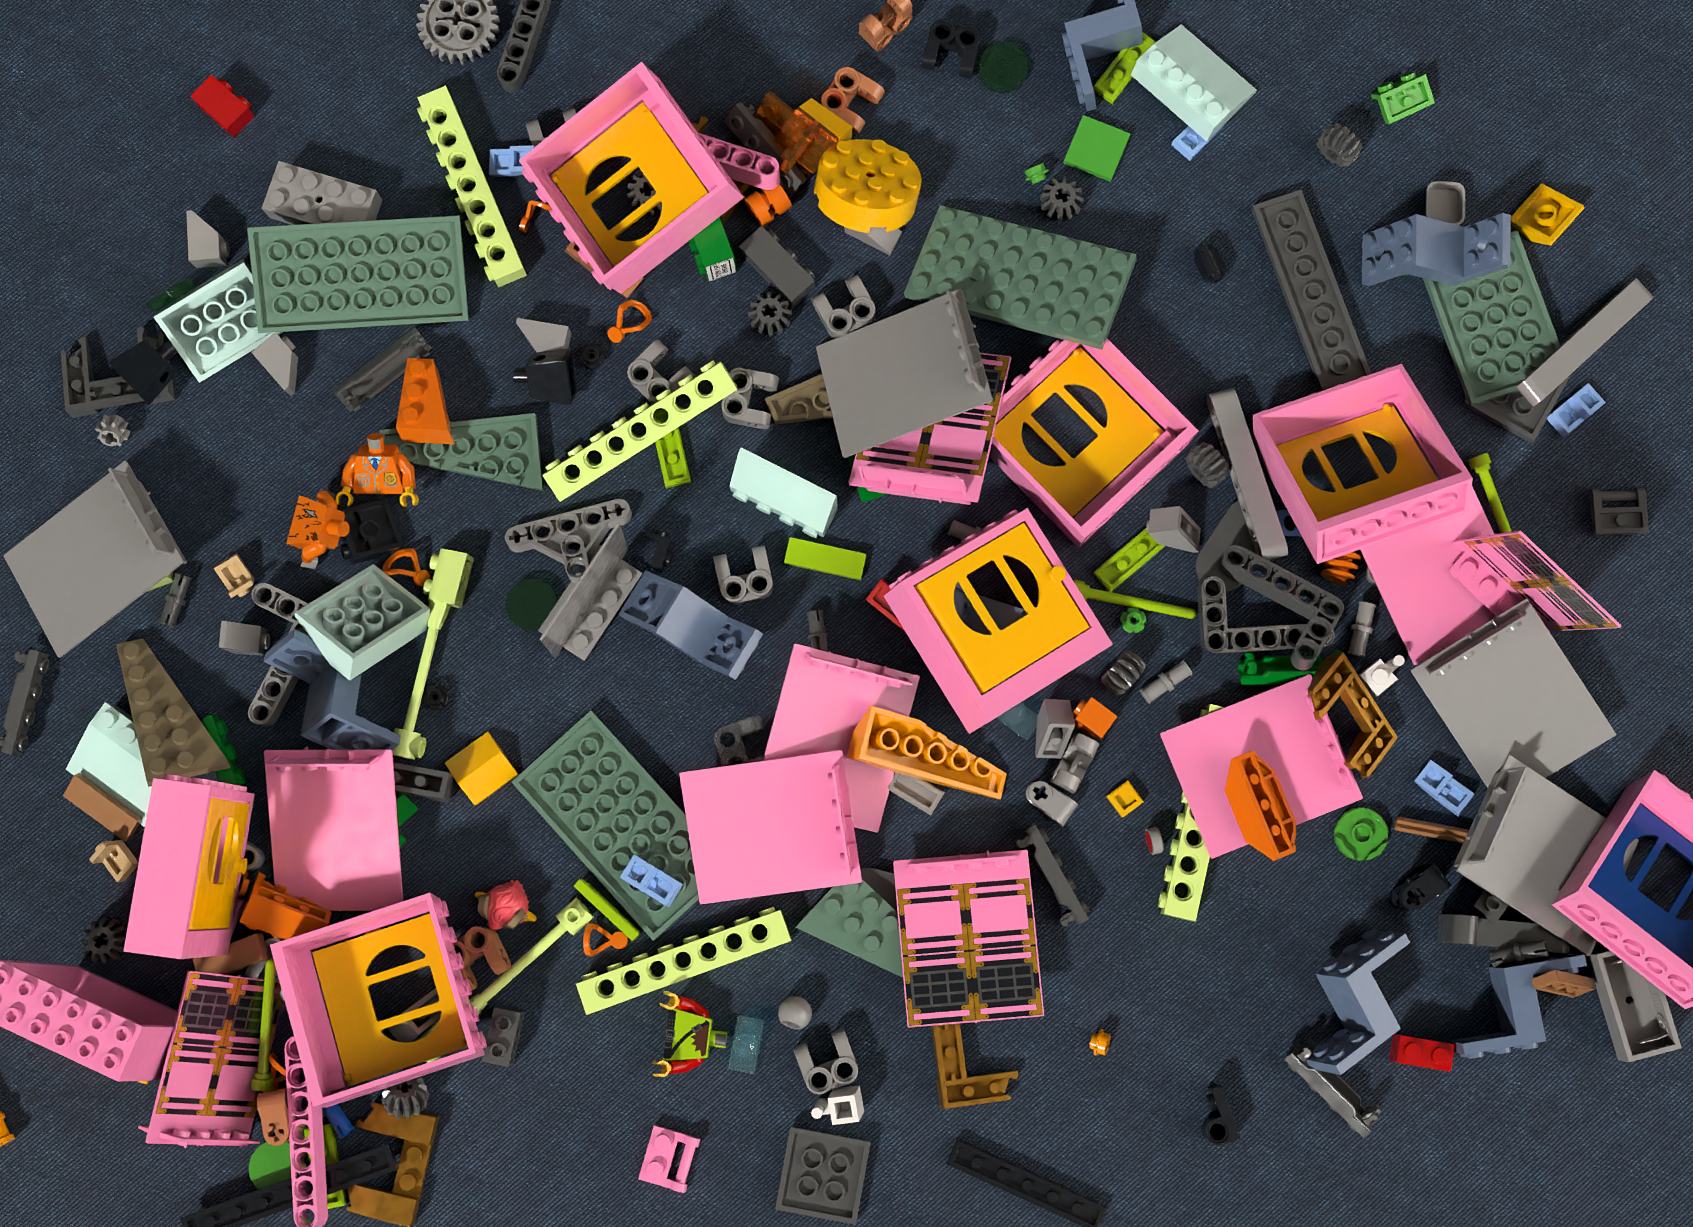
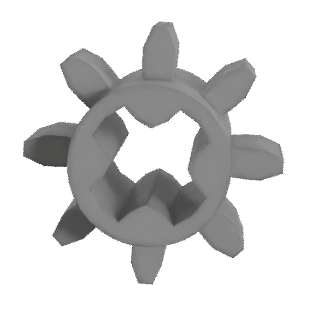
M105 414L102 421H98L95 430L99 432L97 439L107 446H121L123 440H127L131 432L126 429L128 422L118 415L107 416Z

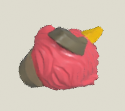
M510 880V882H506L503 885H498L488 893H475V897L479 900L478 913L488 921L487 925L491 930L501 928L514 929L523 921L535 922L537 920L536 915L528 911L529 901L523 885L518 880Z

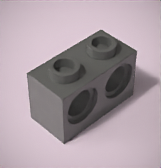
M502 1006L494 1007L486 1040L487 1047L484 1049L485 1055L482 1057V1062L510 1067L514 1064L525 1011Z

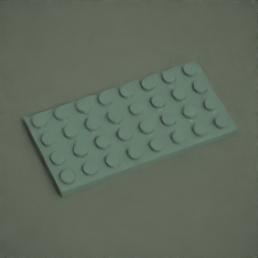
M940 205L904 295L905 298L925 303L947 294L946 291L948 290L953 292L962 289L969 315L1103 350L1137 258L1136 254Z
M460 216L247 228L258 333L469 320Z
M590 710L512 781L514 786L653 941L699 900L691 845L688 839L689 832L686 814L593 711ZM634 854L683 884L670 907L663 905L620 878Z

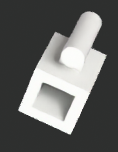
M1397 655L1389 659L1385 664L1379 659L1358 675L1372 698L1379 696L1398 680L1392 672L1404 664L1403 656Z
M860 1085L833 1089L828 1100L820 1098L811 1112L812 1116L818 1119L822 1115L830 1114L832 1125L859 1122L864 1113Z

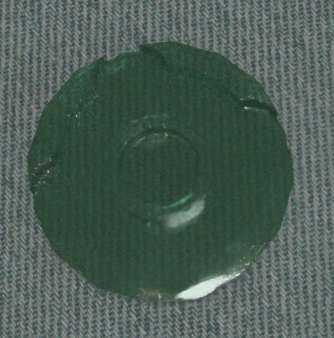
M999 42V44L987 47L981 54L978 63V75L983 85L989 90L1000 94L1011 93L1019 89L1026 81L1029 70L1028 60L1024 51L1015 44L1008 42Z
M188 278L156 296L146 305L151 312L157 311L191 291L196 285L191 278Z
M526 579L518 582L510 589L506 597L505 609L508 618L515 626L525 631H538L558 602L555 591L547 583L539 579Z

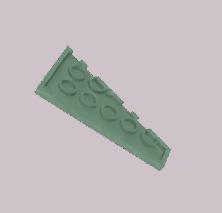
M536 413L450 422L454 444L403 442L396 428L380 430V433L383 435L384 444L397 445L400 453L404 454L412 464L544 491Z
M863 879L861 883L833 886L795 927L903 977L898 912Z

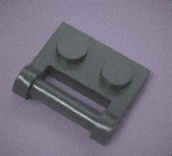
M1644 487L1623 491L1589 490L1588 500L1591 505L1593 536L1649 533L1647 500ZM1602 501H1634L1635 507L1602 508Z

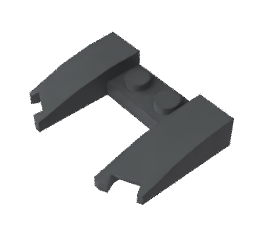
M137 328L138 343L147 341L157 350L166 342L163 333H159L158 340L147 337V330L145 328ZM86 337L78 339L81 348L68 356L64 349L61 351L65 411L72 418L98 414V409L144 401L121 376L95 381L89 343ZM173 378L151 404L175 400Z

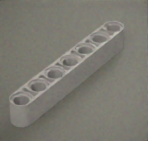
M1637 278L1633 279L1516 386L1518 391L1533 407L1536 406L1654 298L1653 295Z
M1229 388L1207 394V406L1225 461L1229 465L1230 476L1255 552L1267 560L1287 556V543L1237 393L1234 388Z

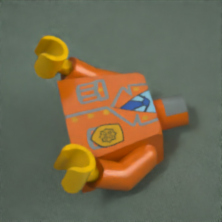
M381 433L369 434L367 436L368 444L360 445L358 452L353 453L346 463L340 485L343 489L342 492L336 495L335 501L339 505L341 496L345 494L349 498L347 506H350L353 503V496L350 494V490L353 489L354 494H402L400 503L403 507H407V497L411 496L412 504L416 506L419 503V497L413 493V489L416 488L414 466L404 454L400 453L397 445L384 444Z

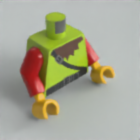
M669 991L663 992V994L670 997L667 1004L660 1003V1006L669 1009L663 1060H654L652 1064L661 1065V1071L658 1074H653L656 1077L685 1073L698 1067L703 1063L704 1058L709 1057L710 1047L726 1048L727 1032L712 1030L713 1018L709 1017L707 1009L694 999L677 996Z

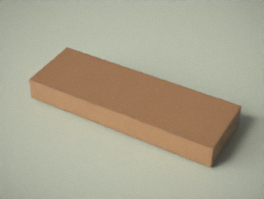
M81 773L74 775L63 794V797L125 842L132 838L142 820L141 817Z
M256 933L231 943L228 955L193 958V962L197 972L230 975L268 960L263 933Z
M1553 970L1531 979L1534 989L1572 998L1596 988L1592 978L1559 970Z

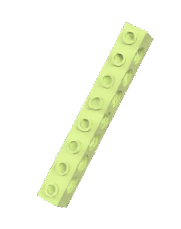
M444 86L417 97L421 105L417 108L422 122L427 121L430 129L426 130L432 145L437 143L440 152L436 153L441 167L446 166L449 174L445 176L451 190L456 189L459 197L455 198L460 212H466L469 220L464 221L470 235L475 234L478 243L474 244L480 259L485 257L488 266H485L484 269L489 281L495 280L498 287H501L527 276L447 87ZM440 116L447 117L443 123H436L437 118ZM451 138L456 139L452 146L445 145L447 140ZM457 162H466L463 168H454ZM476 184L472 191H464L466 185ZM477 207H485L483 213L474 214V210ZM486 230H495V233L491 237L483 236ZM505 252L502 259L493 260L495 253Z
M714 360L710 361L700 368L702 373L695 378L691 374L678 382L680 387L673 392L669 388L656 396L658 401L649 406L647 402L634 410L636 415L627 420L625 416L612 424L614 429L605 434L603 430L590 438L591 444L584 448L580 444L568 452L569 458L562 462L558 458L545 466L548 471L542 476L558 500L561 502L736 391L738 387L723 363L720 361L716 364ZM700 381H710L713 385L712 392L709 394L701 393L698 389ZM678 395H688L691 400L690 406L687 408L679 407L676 403ZM658 408H663L668 412L669 417L666 421L659 422L654 417V411ZM636 422L643 423L646 427V433L642 436L635 435L632 431V425ZM614 436L622 438L624 447L620 450L613 449L610 445V439ZM592 450L598 451L602 455V461L598 464L590 462L588 453ZM570 464L576 465L580 470V475L575 478L570 477L566 472V467Z
M1209 704L1206 706V710H1201L1199 718L1225 707ZM1183 792L1181 802L1185 803L1183 814L1178 813L1175 828L1179 829L1177 840H1172L1169 854L1173 855L1171 866L1167 865L1164 881H1167L1166 891H1161L1158 907L1162 908L1160 914L1188 921H1196L1210 855ZM1190 830L1195 831L1199 835V842L1195 846L1190 845L1186 840V835ZM1185 856L1193 861V868L1189 872L1184 871L1180 865L1182 858ZM1178 883L1185 884L1188 889V893L1184 898H1179L1175 894V886Z
M772 907L759 912L760 918L750 921L749 916L733 921L735 927L725 930L722 925L708 930L710 936L699 939L697 934L683 939L684 945L674 948L673 943L658 948L659 954L648 957L647 953L633 957V963L623 967L622 962L606 967L608 972L598 976L595 971L581 976L583 982L577 983L576 986L586 1015L792 941L782 911H775V908ZM757 924H763L767 928L768 933L763 940H758L753 936L752 931ZM732 933H737L742 938V944L738 949H732L728 946L727 939ZM710 942L716 946L717 951L713 958H706L703 955L702 947L705 943ZM680 952H687L690 955L691 963L689 966L681 967L678 965L677 956ZM655 961H661L665 965V973L661 977L655 976L652 973L651 967ZM630 970H635L640 976V981L635 986L629 985L626 981V975ZM605 979L612 981L614 984V991L610 995H606L601 991V983Z

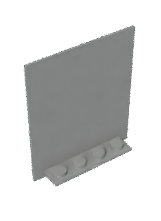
M962 289L953 292L948 290L946 291L947 294L816 346L829 399L828 403H830L843 458L986 403L990 404L993 401L979 345L973 330L975 325L971 322Z
M127 461L122 462L115 469L109 468V473L4 554V558L30 604V608H32L59 658L181 564L187 563L149 497L150 492H147L143 484L138 481Z
M620 523L616 524L602 547L598 545L589 558L590 565L585 570L584 566L580 567L575 576L583 575L577 584L572 581L570 582L538 630L543 634L540 641L554 658L558 656L562 648H565L585 661L643 574L622 560L628 551V546Z
M1527 598L1471 633H1467L1466 636L1447 648L1443 646L1442 651L1411 669L1413 676L1487 788L1494 774L1501 772L1508 755H1511L1546 778L1616 736L1610 723Z
M1508 755L1501 772L1494 774L1453 866L1457 867V872L1585 955H1591L1597 940L1552 906V903L1606 818L1511 755ZM1637 838L1629 844L1625 851V872L1639 842Z

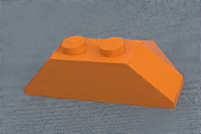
M1254 750L1231 758L1224 791L1245 842L1273 861L1296 852V845L1294 844L1296 820L1275 770L1258 757Z

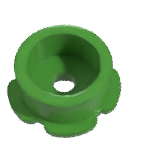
M1044 163L1024 171L1027 176L1025 180H1031L1032 184L1040 182L1047 178L1045 173L1049 172V169L1046 170Z
M1128 608L1120 616L1122 628L1128 633L1142 631L1145 627L1146 615L1144 612H1140L1138 608ZM1131 618H1135L1136 622L1132 623Z

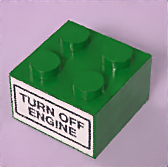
M720 217L688 241L691 251H697L693 254L701 276L705 274L708 282L737 272L734 255Z

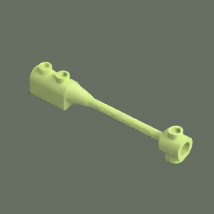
M440 549L439 554L434 553L431 557L430 568L435 570L433 580L427 579L423 588V593L429 595V628L403 729H394V733L400 735L399 745L392 749L394 756L415 760V757L421 758L425 752L426 738L420 737L421 734L413 731L438 632L444 624L450 607L462 609L474 558L467 553Z
M577 897L556 915L560 922L481 994H477L469 999L471 1006L475 1005L478 1015L493 996L566 931L574 936L594 918L588 908ZM439 1020L433 1026H431L423 1035H421L416 1041L430 1034L438 1024ZM437 1057V1058L428 1060V1061H426V1062L429 1063V1062L435 1061V1060L439 1059L440 1057Z

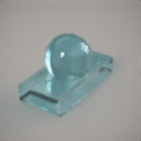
M1023 702L996 717L1026 741L1037 728L1038 715L1026 707Z
M738 1015L728 1069L755 1074L764 1019Z

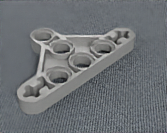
M615 499L513 526L507 530L505 541L513 552L518 553L535 549L565 565L570 581L577 584L583 574L579 576L573 575V568L582 565L586 570L590 565L589 558L607 532L614 528L617 523H620L621 526L627 524L632 517V511L628 502L623 499ZM617 509H622V515L617 516ZM604 512H608L609 519H606ZM592 514L601 516L600 521L595 524L588 523L587 519ZM574 521L575 526L569 531L562 529V525L565 522ZM544 527L550 529L547 536H536L539 529ZM528 532L531 533L533 537L532 540L529 539ZM520 535V542L515 543L516 536ZM572 543L580 544V549L575 553L567 552V547Z

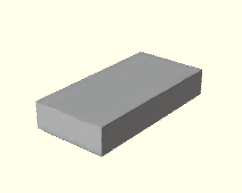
M894 773L893 779L888 785L889 791L930 816L945 793L925 780L899 773Z

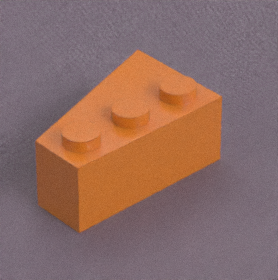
M407 358L396 429L402 441L454 444L440 374L434 360Z
M258 872L239 921L252 930L259 929L270 933L274 938L287 940L328 926L332 912L304 896L300 900L286 892L288 887L282 884L276 887L264 880L266 875Z

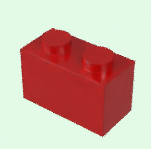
M211 74L190 97L206 114L234 138L255 117L249 109L252 105L242 95L236 97L231 92L233 88L223 78L218 81Z
M1393 1034L1389 1061L1451 1072L1455 1044Z

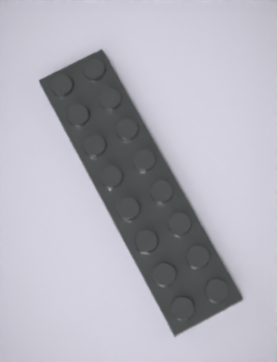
M1302 190L1253 205L1251 208L1320 392L1338 384L1356 380L1361 376L1372 374Z

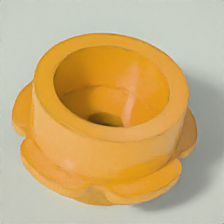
M1103 1029L1099 1030V1034L1093 1033L1090 1049L1094 1050V1055H1106L1111 1035L1104 1033Z

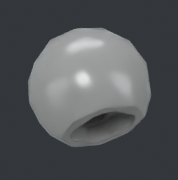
M791 996L785 999L779 1006V1021L787 1027L800 1030L806 1027L812 1018L811 1005L800 996Z

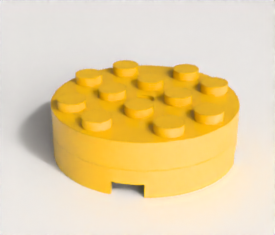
M856 139L839 141L827 149L820 158L814 194L819 199L818 206L821 211L837 224L865 233H869L871 227H886L885 231L889 232L902 227L912 218L916 209L922 180L918 167L909 155L886 144L883 140Z

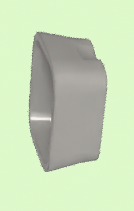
M1436 181L1430 183L1425 194V216L1460 225L1465 218L1464 186L1457 182Z

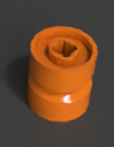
M780 184L773 190L762 189V192L755 191L744 198L749 212L762 227L774 220V214L781 215L792 207L791 201Z

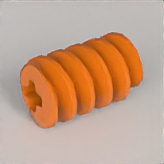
M1354 551L1325 561L1323 564L1327 569L1321 570L1320 575L1330 582L1348 586L1349 584L1345 582L1346 579H1355V576L1349 572V569H1358V566L1352 561L1361 560L1362 557Z

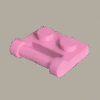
M654 1125L638 1179L685 1193L688 1186L686 1179L695 1148L699 1147L701 1139ZM682 1142L685 1144L674 1180L668 1178L677 1143Z

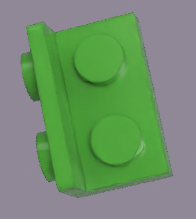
M1415 71L1404 73L1400 76L1401 80L1394 83L1392 81L1377 86V91L1370 94L1372 99L1378 100L1385 124H1391L1435 103L1426 74L1415 73Z

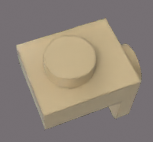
M237 553L214 566L215 572L227 587L231 598L236 595L242 597L253 589L251 586L254 585V577Z
M107 840L100 843L95 848L96 852L89 859L92 864L103 862L116 882L125 881L139 864L123 840Z

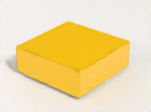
M1126 781L1106 796L1121 818L1144 802L1129 781Z

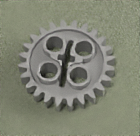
M427 0L428 5L420 4L424 13L417 14L419 21H421L416 24L418 30L421 31L418 35L421 40H425L423 45L426 49H430L433 57L439 53V58L442 62L447 56L451 64H454L456 58H459L463 65L466 57H469L470 61L474 62V54L477 53L481 58L484 57L481 50L484 48L490 51L491 47L488 42L497 41L493 33H500L499 27L496 25L500 23V19L496 15L498 13L496 6H492L494 4L493 0ZM453 6L450 12H443L446 7ZM478 10L476 15L468 16L470 11ZM443 30L449 31L445 36H438ZM474 34L472 39L463 40L465 35Z

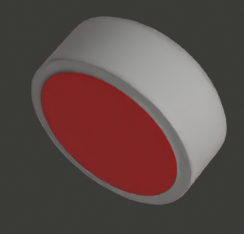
M1156 827L1145 829L1146 843L1152 855L1162 853L1164 846L1159 829Z

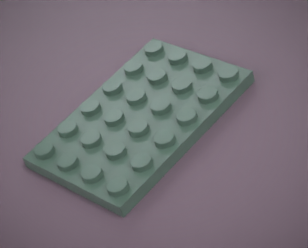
M1518 230L1510 233V267L1454 286L1423 278L1470 406L1490 401L1494 398H1500L1510 393L1519 392L1516 386L1560 346Z

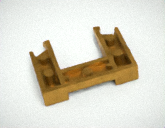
M1344 652L1325 658L1312 678L1308 695L1312 699L1315 720L1322 719L1339 696L1344 701L1361 728L1348 752L1344 764L1349 769L1355 768L1358 770L1362 778H1368L1398 737Z
M960 1023L931 1026L938 1074L936 1082L940 1108L949 1109L1011 1099V1096L1006 1095L1005 1091L1009 1078L1017 1080V1070L967 1076Z
M372 1102L371 1106L374 1110L365 1121L359 1118L355 1127L405 1139L398 1165L399 1169L397 1170L393 1191L363 1184L346 1188L348 1189L351 1206H347L346 1209L347 1211L370 1218L411 1227L415 1224L439 1116L420 1112L419 1116L410 1115L409 1119L405 1116L396 1119L394 1115H388L382 1103Z

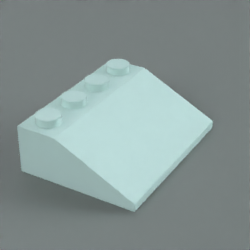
M1182 24L1154 43L1136 61L1131 73L1133 78L1205 141H1208L1257 91Z
M245 259L215 275L159 309L154 314L155 320L199 383L256 349L275 333H258L252 269Z
M740 448L729 485L731 491L734 492L732 496L745 503L747 500L756 503V508L766 514H770L771 511L778 514L780 521L790 526H793L795 523L803 527L802 531L811 537L816 538L819 535L824 538L838 511L837 495Z
M372 564L296 611L295 617L329 664L348 680H352L426 631L430 608Z
M105 702L89 723L66 770L73 775L81 773L141 817L140 824L145 827L152 786L148 787L133 718L118 706Z

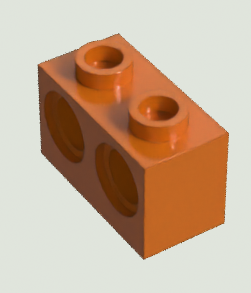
M1092 697L1087 702L1082 699L1073 711L1075 727L1096 742L1104 736L1118 717Z

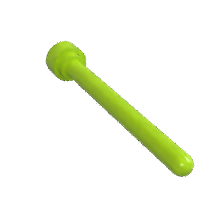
M1488 453L1467 460L1470 469L1474 470L1475 474H1479L1500 532H1512L1489 473L1491 460Z
M1074 579L1075 585L1085 600L1089 598L1193 619L1196 616V611L1192 608L1090 588V585H1086L1085 581Z
M268 959L265 963L258 1069L254 1072V1077H251L250 1087L254 1091L273 1090L274 1078L271 1077V1072H269V1061L267 1058L270 1056L276 979L274 959Z

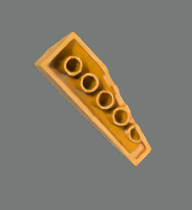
M869 706L852 733L847 759L995 799H1001L1007 773L981 757L968 752V749L955 744L947 739L945 735L934 731L918 719L875 706Z

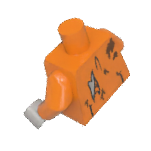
M323 488L318 492L316 501L304 496L298 497L286 544L302 549L301 567L315 569L318 556L325 553L326 549H335L338 546L339 538L345 537L349 533V524L344 521L345 513L337 510L338 504L334 500L335 493Z

